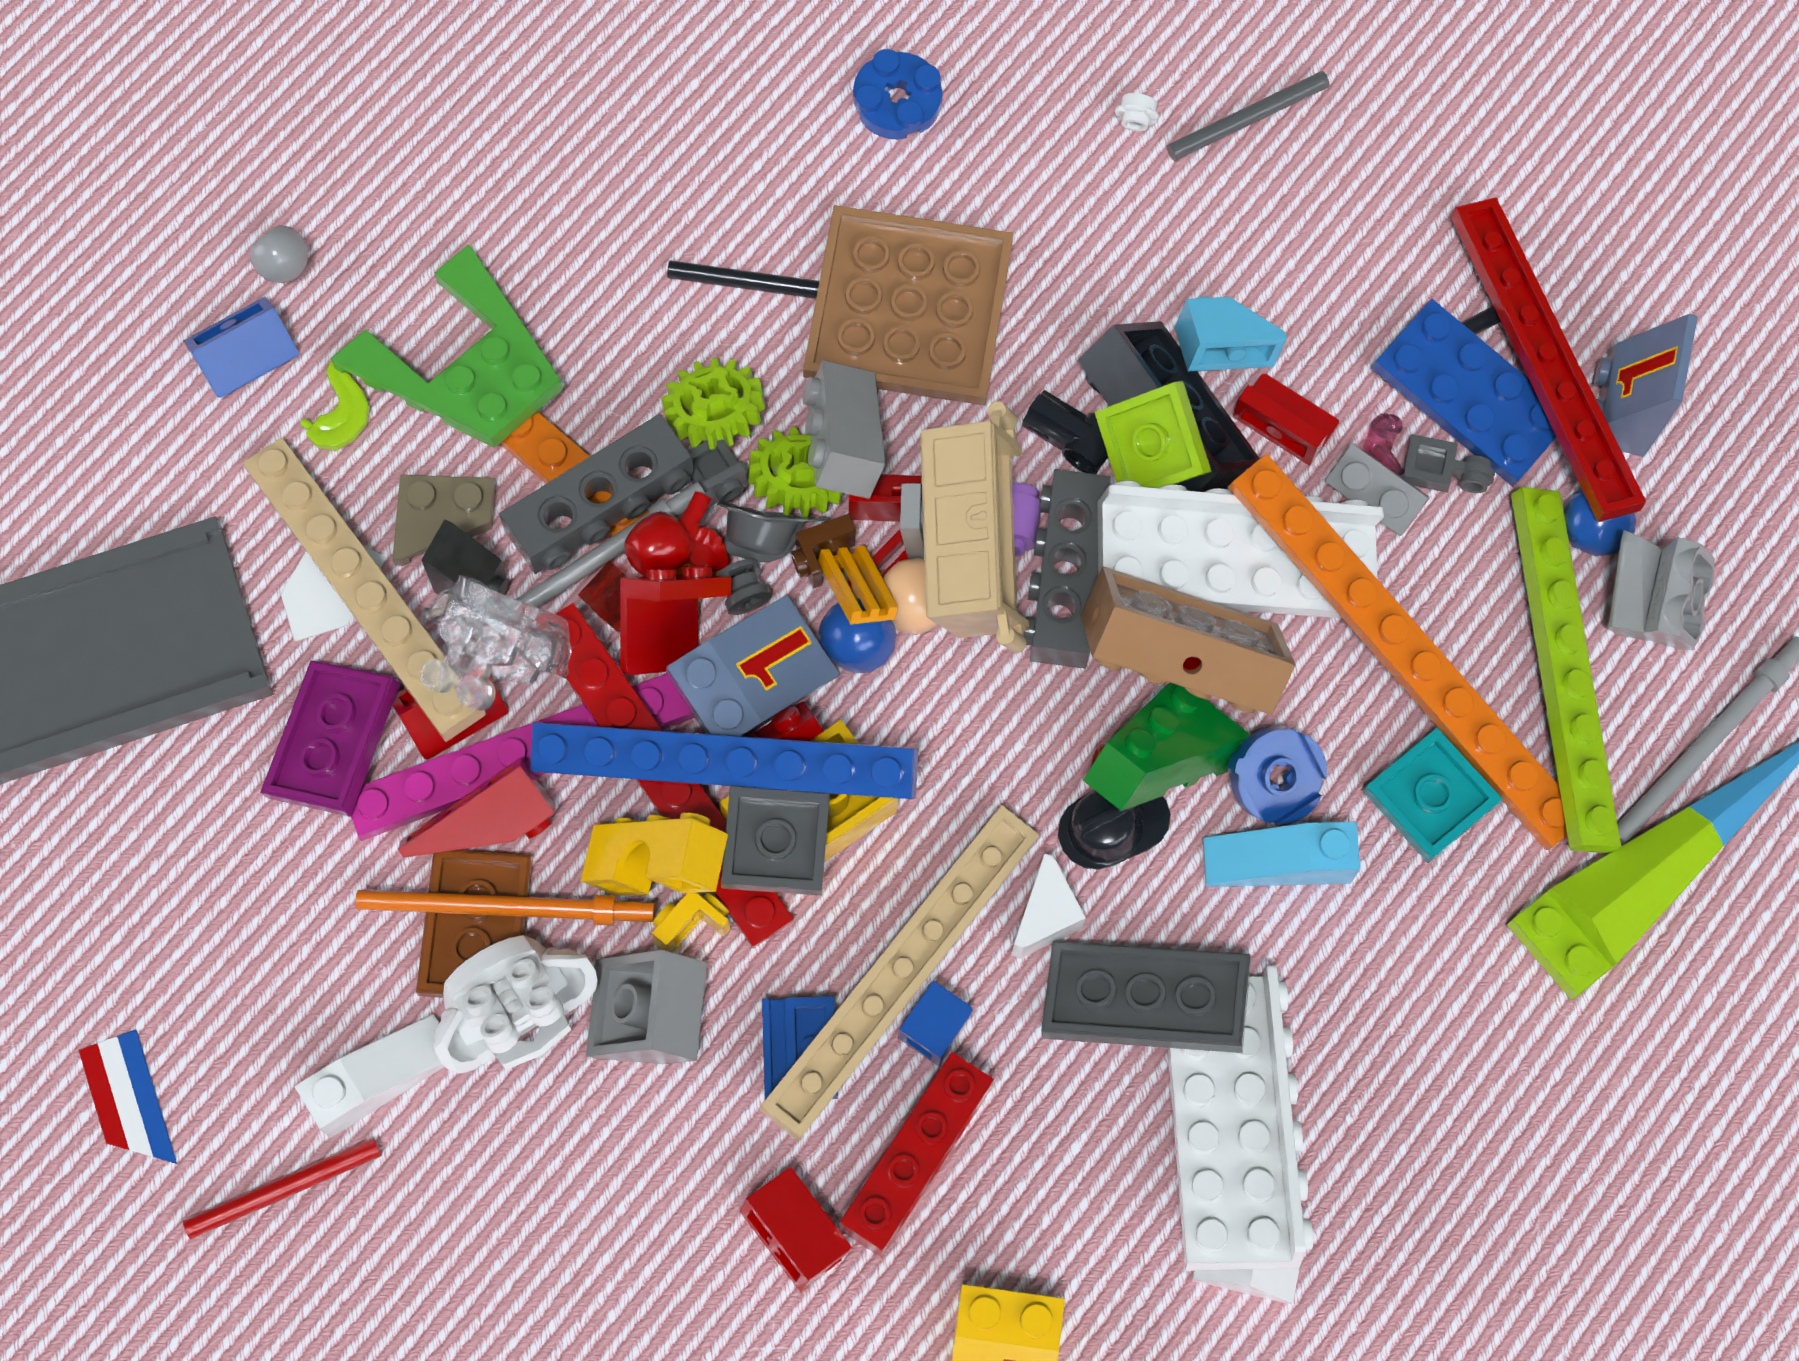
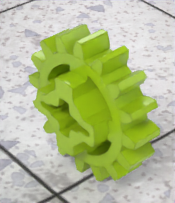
M712 358L709 367H703L699 361L694 362L693 372L689 374L687 371L679 370L677 373L680 382H668L666 385L668 395L662 397L666 422L671 429H674L679 440L689 436L691 447L696 448L702 441H707L710 450L716 448L717 441L724 440L728 446L734 445V435L739 434L747 438L750 436L748 424L760 425L761 423L759 412L765 410V403L759 378H753L751 368L748 366L738 371L736 360L731 359L726 366H720L718 358ZM684 409L689 410V414H690V415H688V414L684 411Z
M795 426L790 428L789 435L784 436L778 430L772 431V442L763 438L758 440V449L751 450L748 483L754 484L753 495L756 498L767 496V508L771 509L778 504L782 505L783 515L788 516L793 508L800 509L803 517H808L809 510L813 507L822 514L826 513L828 501L838 505L841 503L842 493L815 487L814 467L808 465L811 436L799 434Z

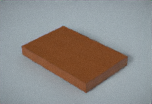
M464 850L433 853L428 893L529 897L533 866L532 855ZM426 912L416 987L417 995L444 998L445 981L462 963L479 951L499 941L521 935L525 936L527 917Z

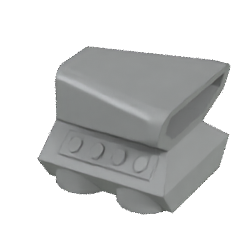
M1623 530L1608 628L1620 636L1653 641L1679 650H1695L1703 629L1705 601L1710 594L1713 584L1715 558L1699 542L1677 537L1662 549L1638 535Z

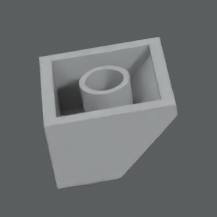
M666 950L597 959V987L592 998L586 1057L653 1064L697 1061L707 962Z

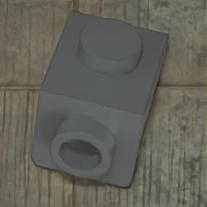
M724 440L717 441V446L713 450H710L707 441L699 444L696 448L688 450L692 456L694 475L690 477V480L693 484L698 481L706 495L711 498L712 501L709 507L717 502L729 503L733 501L748 486L747 468L742 461L737 462Z

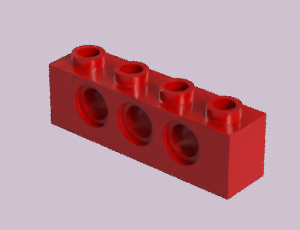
M951 1052L839 1222L840 1231L882 1258L991 1092L994 1079Z

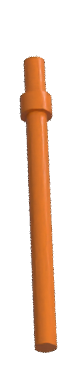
M357 890L356 909L586 919L593 920L594 925L614 926L615 921L653 922L655 917V903L616 901V896L595 895L594 900L379 890Z

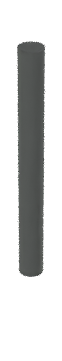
M1320 71L1168 144V154L1173 161L1187 156L1330 86L1329 79L1325 72Z

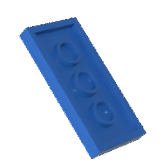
M1431 299L1371 367V369L1471 453L1489 459L1492 462L1491 467L1495 470V473L1512 487L1557 437L1530 380L1434 299Z

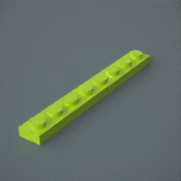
M1520 487L1511 494L1569 849L1570 851L1611 853L1621 848V841L1560 491Z

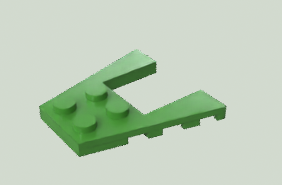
M467 245L434 273L437 283L492 329L429 383L366 329L331 357V360L337 371L343 374L345 371L362 378L365 385L380 392L386 390L404 399L406 405L420 412L425 409L441 417L443 423L495 448L562 390L560 378L473 249Z

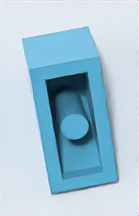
M1202 296L1186 299L1174 327L1187 371L1274 367L1287 340L1285 331L1231 297L1210 298Z

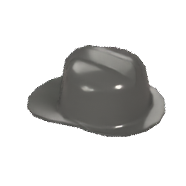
M717 502V505L728 509L726 551L730 555L744 559H755L757 562L769 563L781 559L789 553L796 541V533L801 531L805 522H826L831 520L830 517L809 514L808 517H803L801 513H790L787 516L783 515V512L758 511L730 503Z

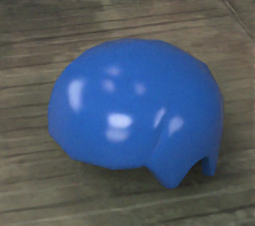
M1582 489L1575 492L1563 503L1567 533L1571 546L1597 557L1615 554L1620 550L1623 530L1635 533V513L1598 522Z
M856 598L862 611H866L861 600ZM837 603L831 606L820 622L818 633L821 647L829 659L845 671L851 673H871L883 666L895 649L896 629L891 620L850 625L840 604Z

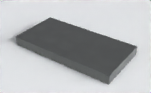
M1053 941L1041 1027L1043 1039L1243 1053L1251 956L1250 954Z

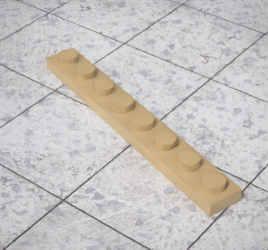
M282 437L242 462L254 482L444 741L447 742L484 717L486 713L482 705Z
M1001 805L759 1107V1110L798 1141L1040 835Z

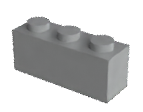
M822 360L815 378L809 377L803 391V404L808 405L809 410L805 424V433L811 436L808 465L814 467L815 487L870 499L885 466L875 372Z

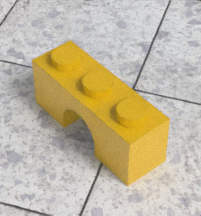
M682 813L680 819L650 815L647 821L642 822L629 818H616L614 824L593 825L581 882L615 896L649 895L652 881L680 893L716 892L728 834L709 826V818L694 813Z

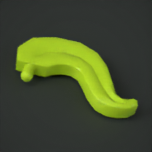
M331 360L327 366L326 373L330 385L339 399L338 406L328 414L319 415L314 423L304 418L300 421V425L308 430L305 433L306 437L318 449L337 451L354 442L367 427L370 406L364 391L347 371L344 374L337 371Z

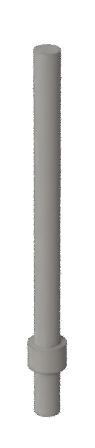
M695 482L666 502L662 498L647 508L649 513L458 636L457 638L467 653L474 650L625 551V540L629 532L645 517L660 511L668 512L675 517L681 515L687 508L695 491L706 495L699 482Z
M1798 636L1794 637L1774 659H1767L1755 671L1754 681L1617 823L1622 846L1631 839L1770 691L1777 692L1790 678L1789 671L1799 661Z

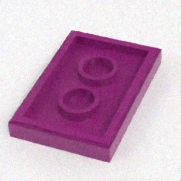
M311 660L260 793L268 799L351 817L400 682L394 677Z

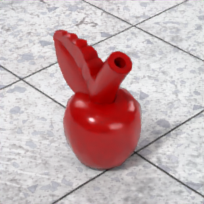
M695 491L687 508L678 519L668 512L660 511L645 517L637 523L625 540V553L631 566L644 576H647L648 568L678 569L686 564V562L690 566H711L712 571H719L729 565L728 554H726V545L722 544L721 536L717 535V532L713 529L698 525L712 501L711 498Z

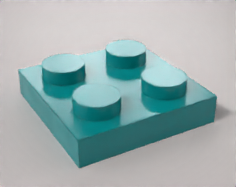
M1438 728L1434 729L1363 790L1367 797L1428 864L1503 800Z

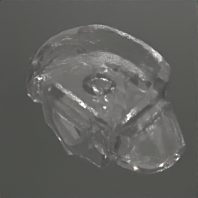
M460 575L457 583L452 588L441 591L430 608H424L421 614L424 619L440 623L438 633L450 647L445 660L431 659L422 666L420 671L421 683L431 691L445 694L457 686L458 700L470 709L483 711L494 702L496 691L494 685L488 680L490 674L499 680L533 685L541 671L565 679L569 673L568 662L571 657L572 648L569 643L568 622L564 618L489 589L481 581L467 575ZM519 652L522 656L515 659L517 653Z

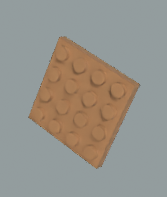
M834 205L803 366V377L815 378L821 361L824 360L875 372L877 389L986 406L1014 233Z

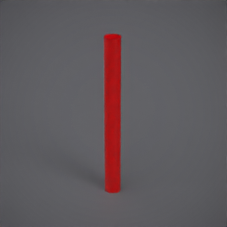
M371 1138L183 1220V1226L186 1234L191 1240L381 1157L382 1154L375 1138Z

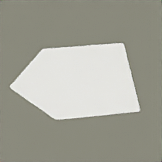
M363 546L381 569L386 557ZM305 552L281 592L294 641L345 627L353 616L307 552Z

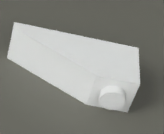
M432 1014L337 1059L294 1086L323 1133L331 1139L445 1067L441 1064L432 1047L436 1042L434 1030L439 1024L435 1015Z

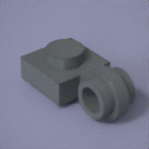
M1412 434L1403 478L1417 487L1448 492L1451 478L1454 476L1460 481L1459 486L1461 489L1471 493H1483L1493 483L1495 470L1491 467L1492 462L1482 456L1471 455L1465 457L1464 461L1455 460L1458 443Z

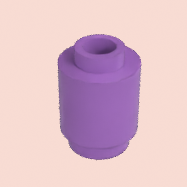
M1012 483L1015 556H1022L1025 551L1035 548L1037 528L1039 527L1041 501L1038 499L1039 491L1035 487L1023 483Z

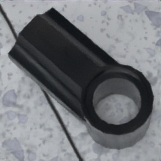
M1046 390L1037 395L1023 419L1022 427L1062 450L1064 458L1077 470L1083 473L1096 474L1108 458V454L1095 413L1085 415Z

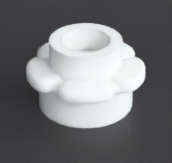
M1128 93L1122 97L1121 105L1115 108V115L1120 117L1122 120L1121 124L1126 129L1138 132L1146 131L1148 126L1157 123L1159 117L1156 112L1157 101L1144 94Z

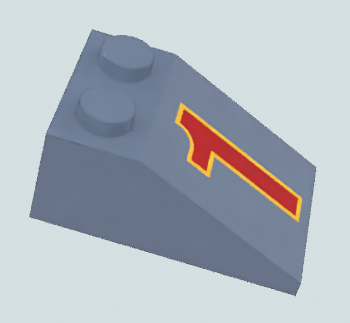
M1687 314L1625 339L1615 345L1608 359L1601 357L1594 378V384L1601 386L1599 397L1596 400L1622 452L1644 457L1681 404L1698 316Z
M788 595L714 636L666 668V675L704 733L745 736L772 720L782 710L794 706L840 676Z

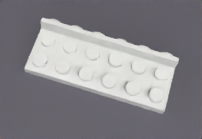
M1120 481L1109 485L1097 502L1098 575L1102 566L1238 611L1342 618L1228 489L1218 488L1206 492L1187 491L1186 487L1181 485L1147 488L1141 487L1139 483L1134 481ZM1305 496L1378 579L1375 526L1384 518L1383 507L1368 506V503L1362 500H1348L1340 504L1323 502L1322 498L1316 496Z
M1266 965L1263 976L1250 977L1243 1053L1168 1048L1185 1271L1299 1268L1306 1250H1312L1313 1247L1312 1222L1310 1218H1303L1301 1201H1306L1308 1196L1307 1174L1305 1169H1298L1296 1152H1301L1303 1146L1302 1125L1300 1121H1293L1291 1104H1297L1298 1099L1297 1078L1295 1074H1288L1286 1058L1292 1057L1293 1038L1291 1028L1283 1027L1282 1012H1286L1288 1008V990L1286 982H1278L1277 965Z

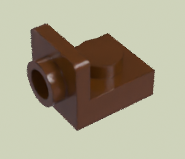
M849 513L796 533V550L790 552L799 578L807 576L812 589L822 586V571L817 561L820 550L830 549L832 555L835 556L837 555L838 548L847 547L850 551V548L855 546L856 529Z

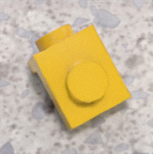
M687 893L677 905L670 902L656 916L652 924L656 927L652 932L654 942L662 950L674 952L701 920L706 922L722 937H725L731 930L729 920L725 917L729 911L710 893H706L703 897L697 893Z

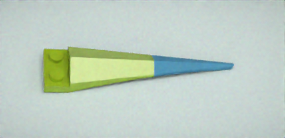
M1799 742L1550 888L1545 894L1507 924L1508 928L1573 1001L1626 955L1799 764Z

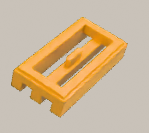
M865 545L856 546L854 554H851L847 547L838 548L837 555L835 556L832 555L830 549L820 550L819 566L850 625L895 619L898 606ZM840 568H844L847 576L849 577L852 583L851 589L844 575L842 574ZM856 598L861 600L866 611H862Z

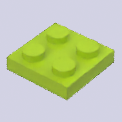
M1183 381L1173 382L1095 412L1116 483L1120 481H1134L1139 483L1141 487L1160 488L1165 485H1176L1212 472Z

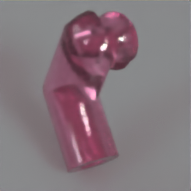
M1381 413L1371 421L1363 448L1394 472L1401 475L1404 470L1391 450L1397 434L1403 431V423L1395 414Z

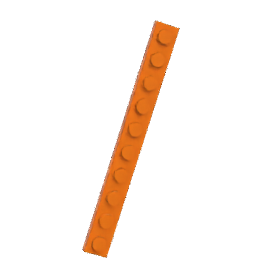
M1266 453L1228 486L1230 491L1457 750L1501 796L1502 801L1545 850L1553 848L1567 835L1559 785Z

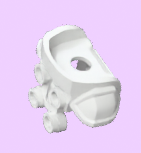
M524 935L499 941L479 951L462 963L444 983L445 1011L441 1014V1021L434 1030L436 1042L432 1046L438 1059L448 1070L456 1073L475 1070L480 1067V1064L483 1065L495 1057L505 1070L534 1058L544 1059L547 1051L571 1031L565 1015L577 1008L578 1005L584 1004L596 991V970L585 954L579 955L571 949L557 950L553 947L546 949L534 939ZM537 1026H541L534 1041H518L520 1036Z

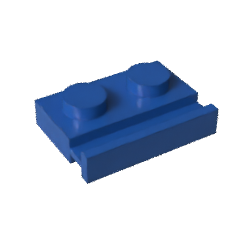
M834 996L784 998L783 1000L762 999L765 1100L835 1014ZM838 1092L832 1099H838Z

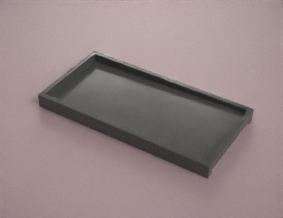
M216 516L0 585V785L273 695L225 535Z

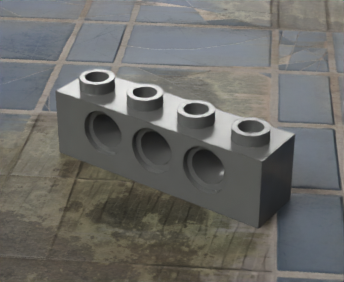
M659 413L500 512L499 515L504 531L534 574L545 568L546 570L555 569L569 558L570 552L585 543L592 545L603 539L609 533L610 527L624 518L631 520L643 514L650 506L651 501L664 493L671 495L684 488L690 481V477L694 475L692 456ZM643 466L652 470L648 476L640 479L628 475L636 467ZM599 491H605L612 495L608 501L601 504L589 501V498ZM559 516L572 519L570 524L562 529H554L548 526L554 518Z
M1054 469L1052 485H1042L1040 506L1041 513H1048L1046 529L1037 528L1034 556L1042 557L1041 573H1031L1028 600L1037 601L1035 617L1026 616V619L1029 620L1028 631H1024L1023 635L1026 639V645H1031L1030 662L1083 669L1087 667L1090 648L1080 616L1098 577L1097 502L1110 485L1111 476ZM1065 518H1073L1081 523L1082 528L1075 531L1067 530L1061 526L1059 521ZM1061 561L1070 562L1076 567L1077 572L1064 575L1059 573L1054 568V565ZM1055 605L1065 606L1071 611L1072 616L1067 619H1057L1049 613L1048 609Z

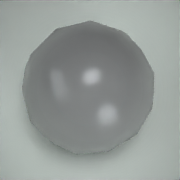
M277 225L250 248V262L256 273L267 281L285 283L299 277L306 268L308 246L302 235L289 226Z

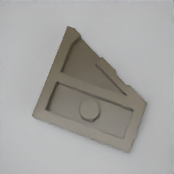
M400 475L392 559L395 566L407 565L410 563V558L426 552L444 519L454 523L471 537L493 529L496 494L494 478Z

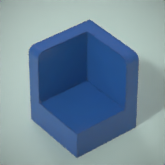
M932 981L899 1028L898 1039L939 1067L950 1052L951 1043L972 1015L973 1009L944 987Z

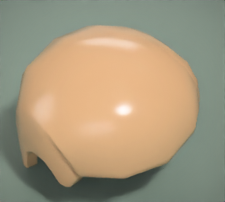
M914 557L898 561L883 576V580L898 606L896 617L891 621L894 623L897 631L912 635L932 631L938 624L926 617L924 559Z

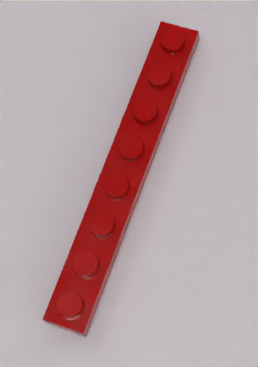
M1497 197L1455 207L1451 219L1597 521L1602 522L1641 511L1646 503L1645 497Z
M571 603L533 628L534 635L599 727L662 731L574 603ZM635 779L660 816L680 819L682 813L699 814L710 819L709 826L726 833L727 822L700 784ZM722 861L718 884L714 894L728 909V914L753 949L794 921V918L775 892L722 888Z

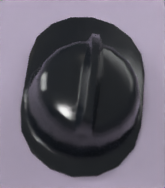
M1094 791L1079 798L1067 807L1059 821L1058 838L1063 852L1072 862L1083 868L1101 870L1115 866L1159 844L1169 830L1171 814L1167 801L1163 796L1120 811L1097 791Z

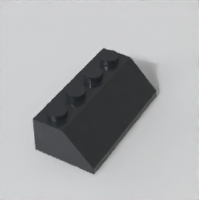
M1162 321L1112 325L1077 360L1086 372V380L1089 385L1103 396L1109 406L1173 382H1184L1212 471L1176 484L1186 487L1187 491L1206 492L1218 488L1229 489L1228 486L1260 459L1198 371H1187L1181 348Z

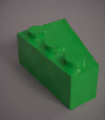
M1169 682L1106 743L1083 781L1120 811L1162 797L1168 789L1183 784L1186 788L1195 785L1201 777L1214 773L1217 777L1227 773L1228 761L1231 755L1239 750L1241 744L1251 734L1206 699L1194 696L1183 686Z

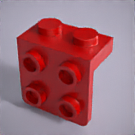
M683 566V574H676V569L648 568L647 576L620 578L621 671L629 675L666 672L668 665L697 648L698 598L731 596V577L712 575L711 566Z

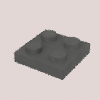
M730 786L726 824L728 838L723 857L722 888L822 896L830 794Z

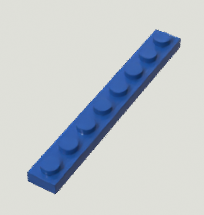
M539 722L533 723L530 772L915 799L919 748Z

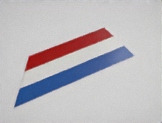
M135 1029L78 1050L106 1144L177 1164L137 1030Z

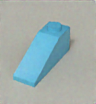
M1357 822L1303 823L1204 837L1202 840L1205 887L1351 884L1360 871Z

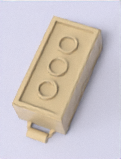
M995 401L988 407L987 412L991 418L989 421L924 429L920 433L926 617L958 638L996 634L998 643L1014 653H1020L1026 647V639L1023 633L1028 631L1029 620L1017 613L1011 459L1015 456H1021L1022 448L1017 444L1015 426L1018 420L1017 416L1004 403Z

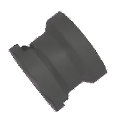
M745 559L735 562L716 574L731 577V596H726L725 601L728 614L741 615L763 606L772 597L768 585L761 583L759 578L761 569L757 560Z

